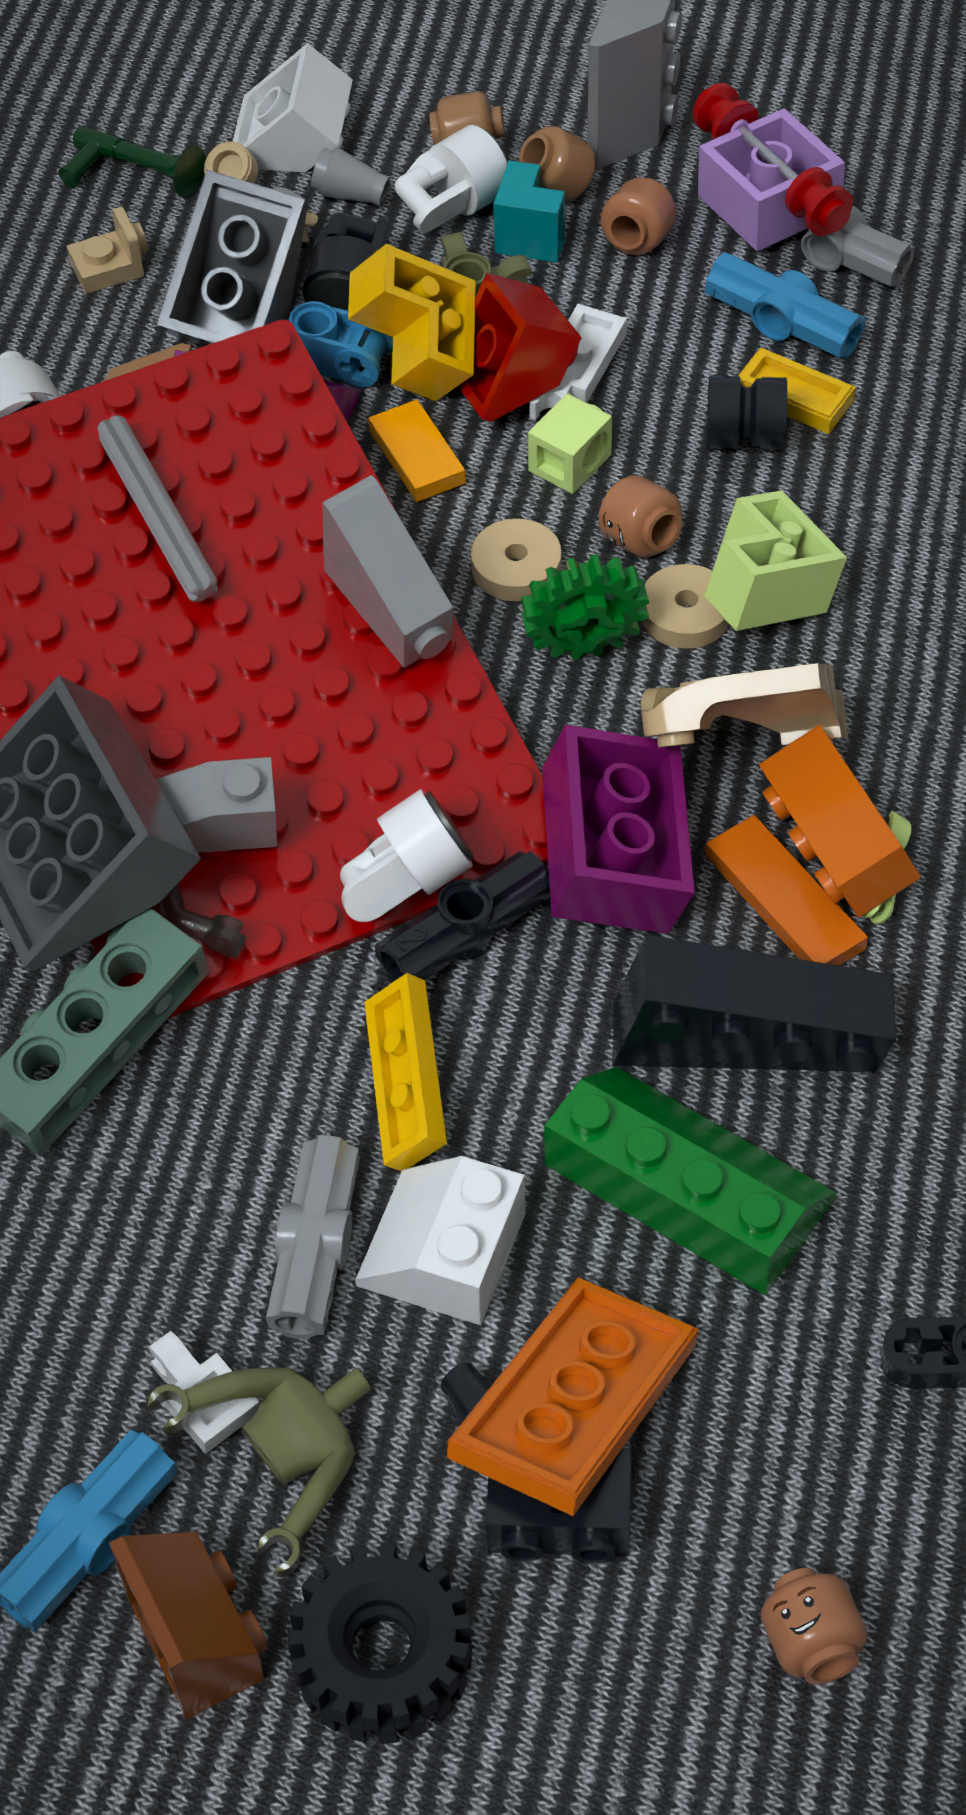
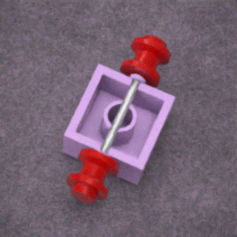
M717 83L705 89L697 98L693 109V121L702 131L712 133L713 140L699 146L698 196L756 251L807 228L816 236H826L839 231L845 226L850 218L853 198L850 192L844 188L845 162L785 108L758 120L757 109L750 102L739 100L738 92L730 84Z

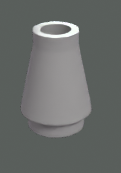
M339 147L334 151L324 148L316 161L311 187L320 190L322 197L367 202L382 206L389 190L391 177L379 173Z

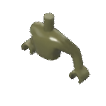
M288 1367L242 1369L213 1377L184 1390L173 1384L161 1385L150 1394L148 1410L156 1409L166 1400H174L182 1405L180 1412L175 1417L169 1419L164 1425L166 1433H177L188 1424L192 1413L237 1399L264 1398L256 1413L241 1426L251 1446L283 1485L288 1484L301 1475L315 1471L281 1527L265 1532L258 1544V1554L264 1553L274 1543L281 1542L291 1548V1557L286 1562L280 1564L274 1571V1576L286 1577L292 1574L298 1567L300 1561V1540L342 1483L355 1457L354 1445L339 1414L368 1393L371 1387L356 1368L323 1393L302 1375Z

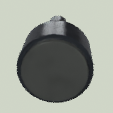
M342 212L332 214L327 226L314 242L302 288L305 301L322 302L331 307L348 311L350 272L382 247L389 218L379 215L377 222H373Z

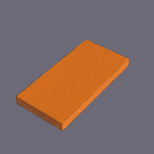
M578 1277L450 1437L446 1458L574 1516L696 1347L699 1329Z

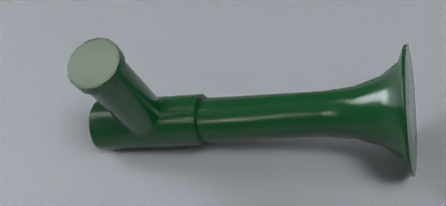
M79 126L74 132L73 144L80 150L58 171L61 180L65 184L75 187L80 182V178L101 156L116 161L122 160L160 172L173 180L177 195L182 198H189L198 191L203 182L206 157L202 148L197 145L188 146L181 155H171L127 142L123 138L89 127Z

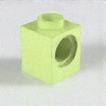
M567 393L528 432V471L574 494L611 456L612 416L603 412L597 406L587 404Z

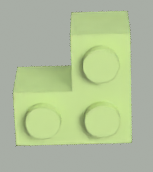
M782 490L740 497L736 499L704 597L735 631L827 613L847 557Z

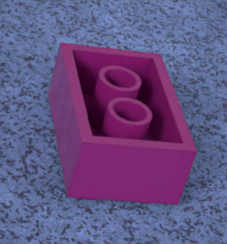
M565 724L542 767L551 917L669 934L695 893L681 745L658 747L657 739Z

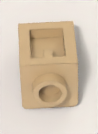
M122 206L112 209L115 231L66 245L69 262L85 294L144 276L141 254L148 253L147 241L140 223L131 224Z

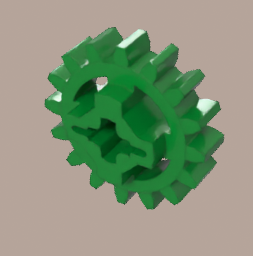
M592 555L587 563L580 564L574 558H570L567 560V569L561 572L553 567L545 569L548 580L546 582L532 580L529 584L532 595L523 596L521 599L524 611L521 614L527 637L533 638L534 646L537 650L549 646L551 657L557 658L565 651H571L573 660H577L583 653L592 652L596 657L602 656L603 646L608 644L621 648L624 646L622 636L624 634L638 635L640 633L638 621L647 620L649 617L646 606L649 604V599L643 579H639L634 566L623 569L621 560L617 557L611 559L606 565L600 564L598 555Z

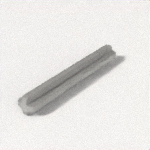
M115 415L109 420H102L97 427L99 440L189 600L200 603L206 598H212L218 591L216 585L217 578L127 420L120 415Z

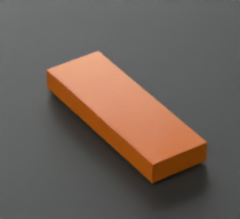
M755 815L706 842L705 856L798 959L840 966L866 950L868 941L866 934L837 903L834 904L826 891Z

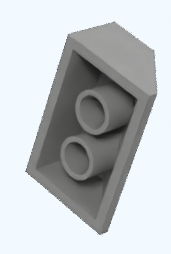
M606 0L590 40L588 51V143L594 151L595 169L597 170L658 146L665 126H673L675 123L679 96L671 94V89L677 82L680 69V54L673 53V44L678 42L682 24V13L674 11L675 0Z

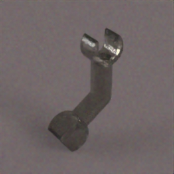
M179 884L158 903L161 916L189 937L203 941L208 948L222 956L237 958L246 939V936L239 934L244 924L243 922L228 915L219 914L210 918L186 910Z

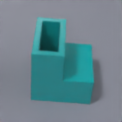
M508 160L493 204L495 253L509 256L525 255L529 259L558 263L565 242V191L540 188V165Z

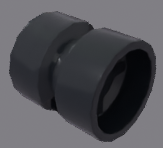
M709 376L707 448L737 449L742 443L743 438H749L753 447L784 450L787 426V377L756 378L751 387H745L740 376Z

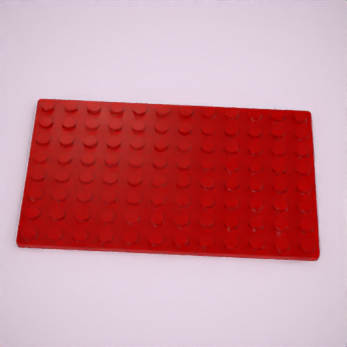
M278 320L0 417V740L57 676L60 675L111 701L155 779L210 761L271 757L277 847L198 853L201 859L160 903L151 907L202 946L210 971L168 1018L413 920L437 905L439 893L446 885L431 895L420 889L379 918L368 922L352 919L346 913L341 900L342 892L345 888L340 878L342 867L363 853L377 838L385 834L377 818L419 789H422L425 793L429 790L433 793L475 856L471 859L473 866L450 882L459 879L475 880L519 851L524 853L531 851L545 866L548 865L543 776L454 615L452 640L448 642L446 647L432 658H420L403 668L324 571L322 502L371 475L378 481L385 494L386 492L295 327L288 320ZM115 415H120L127 420L217 578L216 585L218 591L212 598H206L200 603L189 600L99 440L97 427L102 420H109ZM111 930L89 941L95 955L106 945ZM140 973L128 974L117 985L122 987L133 986L141 981L144 975Z

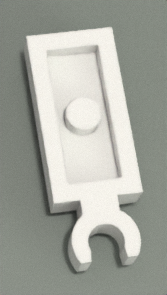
M577 304L568 319L582 337L576 359L567 368L559 386L530 401V419L536 420L542 410L553 408L567 393L585 403L588 402L627 334V318Z

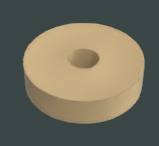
M506 519L493 523L482 530L473 542L471 549L473 578L477 585L490 596L505 601L520 602L523 596L532 595L529 586L532 580L543 582L548 580L545 569L553 567L561 572L560 542L549 528L532 520Z
M678 564L659 570L646 581L645 588L649 599V604L646 606L649 617L647 620H643L642 624L654 639L667 646L692 649L711 644L726 632L730 624L704 597L713 570L699 565ZM682 605H690L692 607H682Z

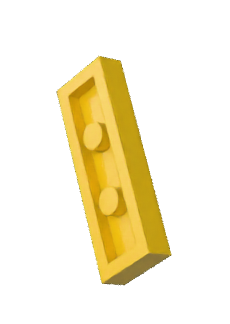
M405 973L364 1002L383 1163L385 1166L401 1172L447 1144L425 980L409 973Z

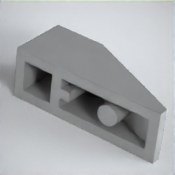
M271 757L210 761L155 779L198 853L277 847Z

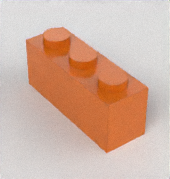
M820 724L758 764L771 783V786L762 791L763 795L781 822L790 816L793 817L797 826L789 830L788 834L807 862L817 856L824 867L814 874L834 904L845 898L859 918L921 878L905 850Z

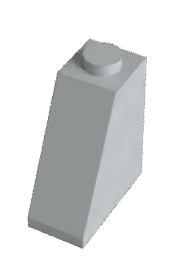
M371 475L322 502L324 571L403 668L420 658L429 659L440 653L448 642L452 640L453 606L378 481Z

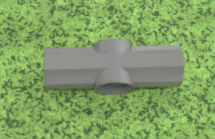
M318 1135L316 1139L304 1141L302 1152H300L297 1175H295L291 1203H284L281 1208L275 1242V1257L278 1264L266 1319L268 1328L275 1329L288 1338L309 1340L313 1336L325 1334L328 1314L333 1301L337 1270H343L347 1263L352 1233L350 1205L360 1156L359 1148L346 1143L341 1137Z

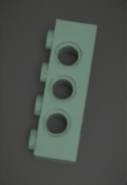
M152 908L114 927L103 949L89 963L84 962L71 972L61 994L47 1009L41 1008L34 1012L25 1022L19 1039L4 1055H0V1126L41 1157L210 973L202 946ZM140 973L144 975L141 981L133 986L122 987L117 985L128 974ZM85 1020H102L100 1025L91 1032H75L77 1026ZM45 1065L59 1066L56 1073L48 1079L39 1081L32 1079L33 1074Z

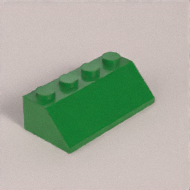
M618 1067L581 1078L544 1125L545 1166L765 1296L835 1200V1191Z

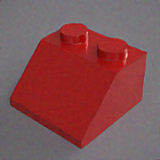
M486 273L475 297L474 374L458 387L481 419L492 422L559 386L567 368L576 359L582 337L541 287Z

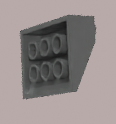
M60 675L57 676L0 740V920L24 968L36 971L160 903L201 859L111 701Z

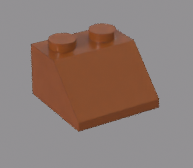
M197 1532L121 1536L109 1542L127 1599L186 1720L265 1680L259 1654L269 1649L268 1644L252 1611L248 1610L240 1615L238 1614L228 1594L238 1589L237 1583L220 1549L208 1555Z

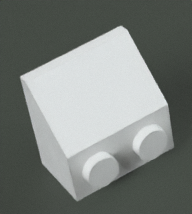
M307 43L244 95L233 142L242 144L253 154L258 164V170L307 172L316 164L324 148L334 151L342 145L343 137L341 132L344 118L350 109L348 100L353 79Z
M464 1156L402 1170L355 1279L356 1286L482 1325L526 1214L525 1175Z

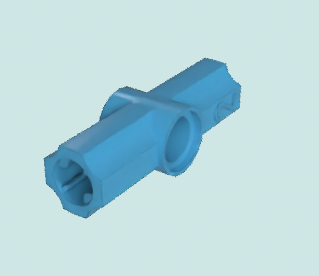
M723 252L714 261L712 270L706 279V294L751 315L755 327L769 339L780 341L793 335L839 358L847 359L855 351L858 341L864 332L865 317L819 296L815 284L801 272L788 270L778 277L743 259Z
M130 1430L81 1485L76 1482L70 1483L52 1497L39 1517L34 1537L0 1573V1606L10 1617L24 1628L27 1627L36 1632L87 1574L91 1576L99 1575L115 1561L109 1542L121 1536H130L132 1523L178 1473L175 1462L168 1457L159 1444L143 1432L137 1433Z

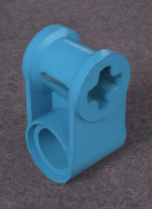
M322 302L302 303L295 307L290 314L289 321L295 327L322 376L345 381L358 387L372 386L378 380L381 371L379 363L383 355L388 354L393 349V337L348 320L347 310L331 307ZM367 330L370 331L368 336L364 334ZM361 366L365 367L363 371H359Z

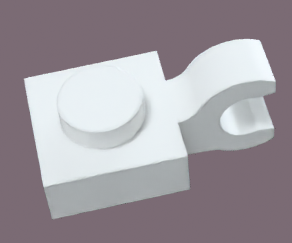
M169 1331L149 1346L150 1352L156 1357L151 1361L155 1371L167 1384L179 1386L182 1390L232 1371L217 1353L200 1365L172 1331ZM256 1397L237 1399L192 1413L184 1429L203 1452L207 1454L251 1419L259 1407V1401ZM166 1400L163 1402V1405L173 1417L180 1412L182 1405L177 1401Z

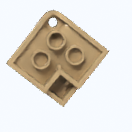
M815 663L712 677L680 683L678 688L659 687L646 689L641 698L644 737L657 736L658 747L695 743L693 731L710 729L712 721L721 715L753 722L779 732L781 745H789L819 724L832 743L833 739L848 737L843 691L835 689L833 665Z

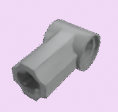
M855 206L852 207L848 222L839 231L826 236H816L808 230L801 241V248L806 259L818 269L834 271L840 265H844L894 288H897L905 279L909 266L913 261L915 250L914 246L869 227L864 215Z

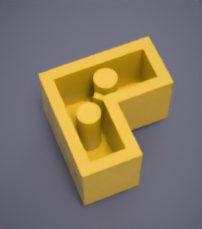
M385 244L350 272L348 320L393 337L391 385L437 401L474 374L475 280L388 244Z

